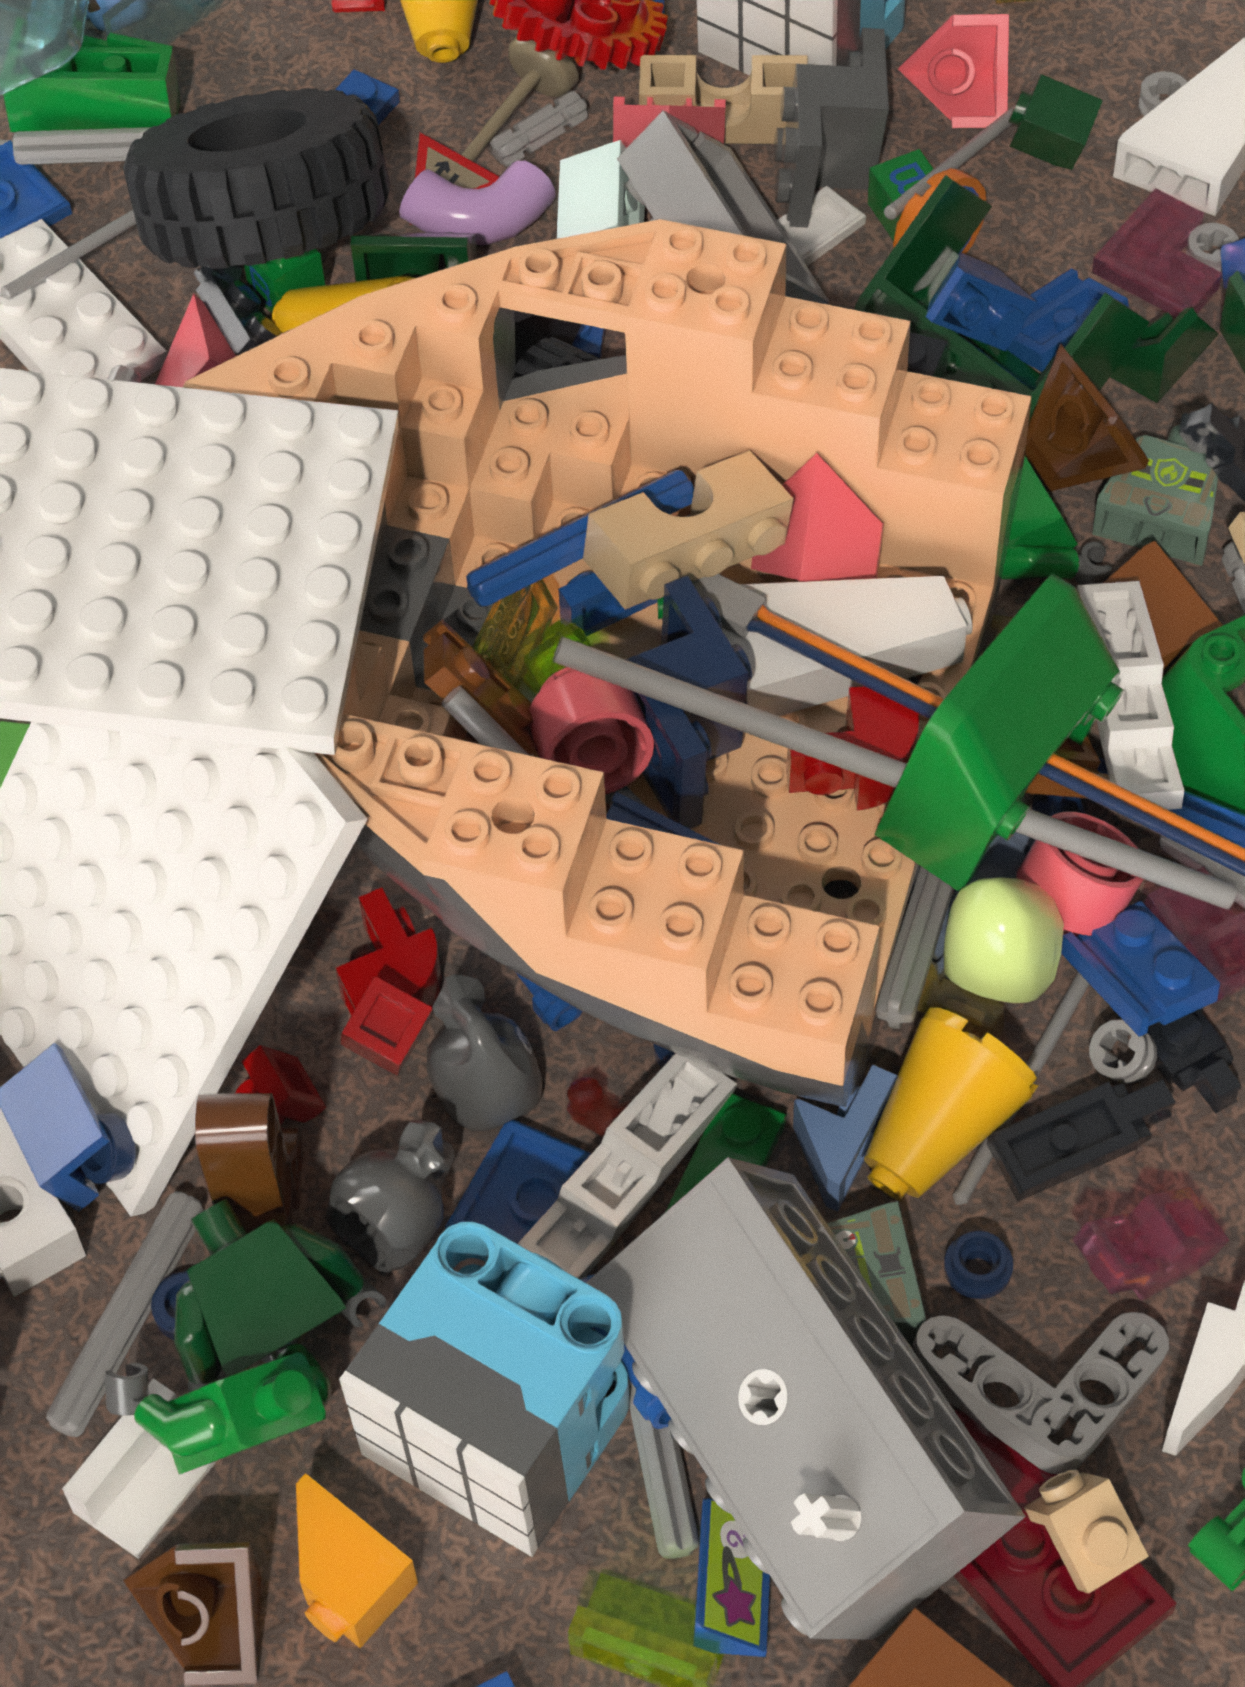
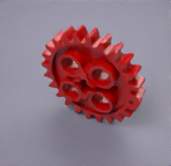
M652 0L489 1L490 5L495 6L493 16L504 19L502 28L518 30L516 37L518 41L533 40L536 42L535 51L553 50L555 51L556 60L559 61L563 60L566 56L574 57L578 66L581 67L585 65L586 61L594 62L602 70H606L608 62H612L622 70L626 69L628 61L640 66L641 56L655 55L656 51H660L667 29L668 15L662 13L664 5Z

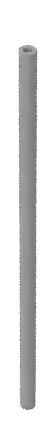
M563 636L557 645L553 657L554 663L894 788L897 787L907 763ZM1029 809L1023 822L1016 830L1019 834L1226 910L1232 906L1236 898L1237 886L1031 809Z

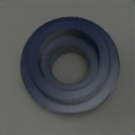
M972 1231L958 1237L950 1244L945 1254L944 1272L949 1284L958 1293L973 1299H986L996 1296L1009 1284L1013 1273V1258L1006 1244L994 1234L986 1231ZM979 1258L988 1262L991 1270L987 1274L977 1275L969 1272L965 1265L968 1261Z

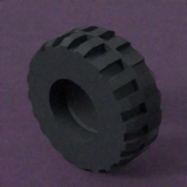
M301 88L300 90L285 91V89L267 91V93L233 97L231 100L219 103L213 102L197 107L196 110L185 114L180 113L166 119V122L159 126L149 128L143 132L141 139H135L130 145L123 166L141 242L154 255H157L160 260L169 264L176 262L182 267L189 268L210 266L211 269L245 264L247 266L264 264L266 261L280 258L288 259L303 255V252L327 247L337 243L338 239L347 235L352 236L364 229V225L368 221H374L380 215L382 208H384L390 192V182L375 114L359 97L353 94L347 96L343 91L332 89L321 91L317 88Z

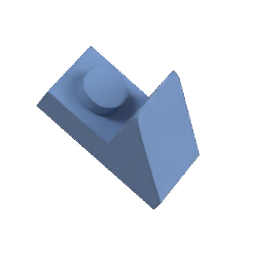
M872 1065L861 1087L858 1086L854 1093L849 1096L846 1107L839 1106L837 1115L800 1099L794 1101L793 1129L826 1207L837 1212L839 1211L864 1163V1156L897 1079L896 1074Z

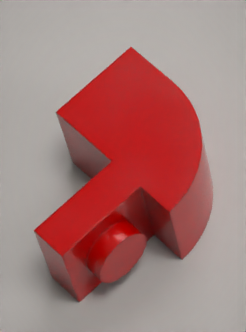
M865 686L849 687L846 731L828 732L825 734L908 763L917 744L919 716L917 712ZM788 749L786 773L789 793L809 792L816 795H826L838 790L854 789L856 810L859 811L874 808L891 800L896 789Z
M382 887L359 896L363 926L375 951L335 967L341 998L350 1016L353 1014L374 975L433 1008V1004L441 990L442 977L437 941L432 927L416 934L405 908L401 906L393 909Z

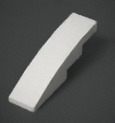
M1140 582L1077 585V591L1121 672L1115 684L1124 689L1122 696L1108 717L1103 722L1097 719L1110 781L1167 810L1182 809L1184 787L1171 746L1174 725L1161 684L1164 664Z
M675 1054L609 1125L602 1143L563 1184L557 1201L519 1241L518 1245L532 1253L549 1259L565 1272L578 1279L586 1277L684 1158L734 1092L737 1083L721 1072Z
M1245 1281L1235 1311L1210 1302L1207 1303L1162 1449L1163 1452L1176 1456L1224 1407L1245 1378Z

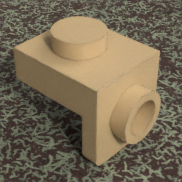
M1078 1470L1060 1473L1046 1481L1039 1488L1041 1497L1024 1507L1032 1522L1045 1525L1079 1591L1089 1594L1149 1557L1108 1478L1084 1472L1079 1473Z

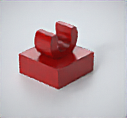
M259 1045L241 1061L251 1079L244 1081L235 1093H272L280 1125H282L286 1118L305 1123L315 1118L327 1108L298 1057Z

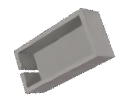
M663 110L617 158L629 178L625 183L628 191L637 201L647 207L653 217L650 221L662 219L785 243V296L822 304L829 303L826 295L730 147L701 131L697 133L694 127Z

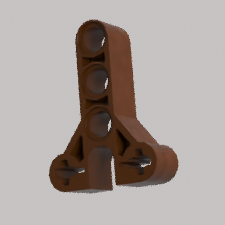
M272 1093L199 1094L195 1114L196 1149L212 1204L215 1205L227 1198L247 1233L254 1231L273 1219L280 1227L290 1224L291 1209L300 1208L303 1144L300 1128H281Z

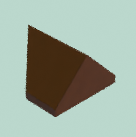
M1060 344L1028 425L1025 457L1037 476L1050 492L1145 469L1149 459L1119 415Z
M250 1542L175 1545L123 1580L183 1667L184 1686L257 1684L261 1574Z

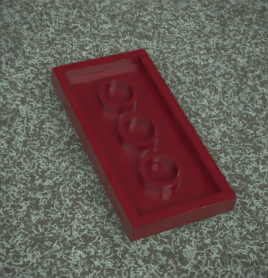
M956 1409L954 1412L1026 1517L962 1568L954 1577L1051 1687H1085L1172 1615L1177 1603L1140 1562L1089 1594L1079 1591L1045 1525L1032 1522L1024 1509L1026 1505L1042 1496L1039 1488L1058 1474L1047 1473L1036 1467L960 1409Z

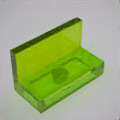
M600 1573L588 1607L577 1606L568 1629L571 1655L661 1687H713L725 1654L712 1653L693 1646L695 1605L604 1573Z

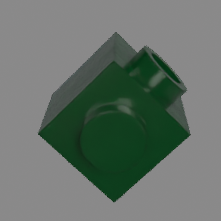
M1041 74L1032 93L1029 94L1021 90L1008 120L1009 123L1017 125L1009 147L1052 165L1072 170L1087 143L1103 100Z

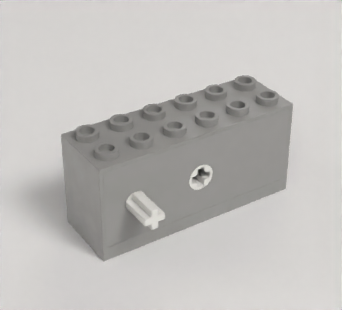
M728 1157L586 1282L588 1285L606 1294L617 1304L622 1316L624 1344L635 1360L632 1363L634 1375L648 1392L659 1398L671 1417L668 1421L671 1434L681 1447L694 1454L708 1476L705 1479L708 1493L719 1507L732 1514L744 1533L743 1547L747 1555L760 1570L771 1576L784 1598L781 1600V1606L787 1619L799 1632L808 1635L810 1639L873 1640L886 1632L1026 1517L793 1174Z

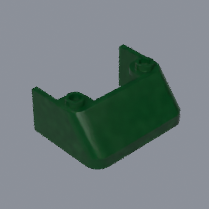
M945 175L862 292L854 310L911 321L910 332L947 341V380L1032 396L1029 415L1030 422L1055 356L1043 372L1039 374L1009 350L1003 351L939 326L925 317L929 302L956 262L960 251L992 207L985 200ZM1104 293L1064 349L1098 391H1100L1150 322L1112 296Z

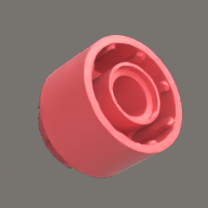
M566 667L557 671L545 681L530 705L529 710L533 722L528 726L538 757L604 772L605 795L615 792L634 781L645 770L651 760L654 750V739L638 697L631 690Z
M1060 812L1051 816L1137 848L1121 831L1096 817L1078 812ZM1035 840L1016 875L1017 879L1039 885L1054 899L1064 923L1063 935L1072 932L1075 936L1080 934L1092 936L1093 929L1103 927L1114 921L1121 912L1125 911L1144 880L1039 840Z

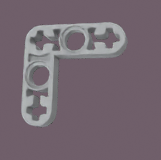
M1136 1312L1121 1314L1107 1326L1056 1388L1050 1386L969 1325L955 1317L937 1316L925 1321L919 1328L911 1348L946 1400L1036 1467L1047 1473L1060 1474L1078 1469L1156 1376L1169 1350V1338L1165 1329L1154 1318ZM1134 1340L1141 1342L1145 1349L1138 1351L1124 1369L1117 1363L1124 1346H1129ZM945 1345L955 1351L954 1355L948 1354L943 1359L938 1358L932 1353L933 1349L938 1351ZM973 1364H975L979 1368L972 1382H968L963 1378L964 1374L968 1375ZM1091 1379L1106 1384L1111 1389L1115 1402L1108 1405H1099L1089 1401L1082 1394L1079 1383ZM990 1382L1004 1383L1016 1392L1019 1404L1009 1408L1000 1407L986 1397L983 1386ZM1070 1415L1077 1422V1425L1070 1439L1064 1440L1058 1446L1051 1442L1048 1436L1049 1434H1056Z

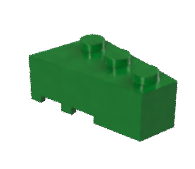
M18 12L0 76L10 132L144 128L159 126L166 122V119L178 115L181 99L173 46L111 32L107 36V40L81 35L79 25L64 22L60 27L61 30L35 25L33 15Z

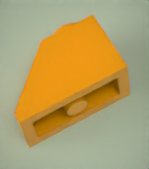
M305 1473L296 1483L299 1575L306 1602L310 1606L304 1613L308 1620L328 1639L337 1642L342 1635H345L361 1648L418 1584L413 1560Z

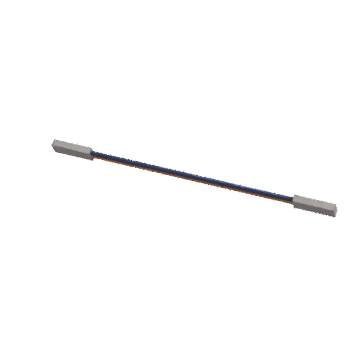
M720 574L713 577H703L692 582L701 597L708 596L714 602L721 618L722 628L744 639L749 632L759 633L929 719L944 700V698L771 613L766 608V597ZM1056 754L1052 756L1039 772V774L1245 877V848Z

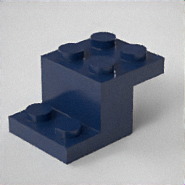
M688 575L664 584L661 645L625 660L747 704V682L752 679L751 665L743 648L739 644L731 645L722 631L721 618L712 599L708 596L701 597ZM636 693L654 739L653 755L642 774L669 819L689 829L702 824L704 796L709 793L708 782L705 776L706 761L741 748L743 732Z

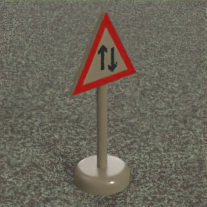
M516 35L509 45L508 58L512 68L522 80L461 155L420 132L415 178L422 171L429 169L462 188L481 189L497 181L499 176L474 163L475 159L532 88L546 96L560 97L575 87L579 75L569 56H566L561 61L556 60L555 51L547 49L537 52L535 51L536 42L533 40L518 41Z

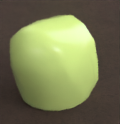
M984 878L963 887L952 903L949 913L943 950L945 975L962 989L989 999L1009 1003H1027L1037 1000L1054 981L1062 952L1064 923L1054 899L1039 885L1017 878Z

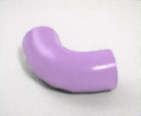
M518 160L512 163L497 181L481 189L462 188L426 169L410 184L401 202L399 214L401 218L426 233H476V244L483 246L513 238L537 221L553 203L556 197L555 188L542 170L527 161Z

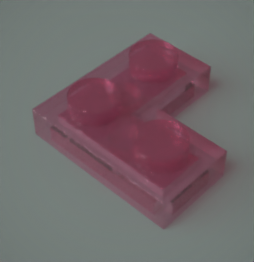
M1157 188L1095 255L1092 267L1093 274L1165 312H1169V314L1175 317L1183 309L1193 307L1198 314L1220 289L1222 272L1181 252L1188 243L1190 232L1197 226L1202 225L1204 213Z

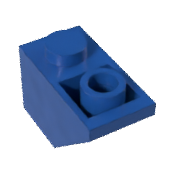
M961 253L929 302L925 317L934 324L1006 351L1015 336L1022 330L1025 321L1038 302L997 267Z

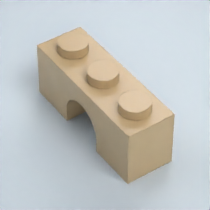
M643 55L640 58L639 105H647V97H653L656 105L683 106L686 98H692V106L714 107V99H726L724 144H774L776 128H785L787 121H781L780 118L783 86L793 87L796 63L808 64V55H752L750 76L740 85L730 88H718L705 83L697 73L696 55Z
M748 450L697 471L690 517H677L659 510L644 492L589 513L583 560L626 610L647 600L664 597V584L687 575L692 582L703 577H713L727 567L756 555H766L774 551L778 546L785 544L793 497L759 459Z

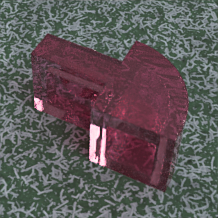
M1204 866L1196 870L1209 875ZM1164 886L1149 893L1144 905L1220 982L1218 1000L1214 1003L1245 989V911L1235 916L1231 908L1226 910Z
M1185 1187L1147 1195L1132 1213L1089 1221L1072 1240L1088 1261L1092 1273L1103 1282L1110 1294L1133 1290L1141 1301L1198 1271L1228 1243L1229 1238L1193 1189Z

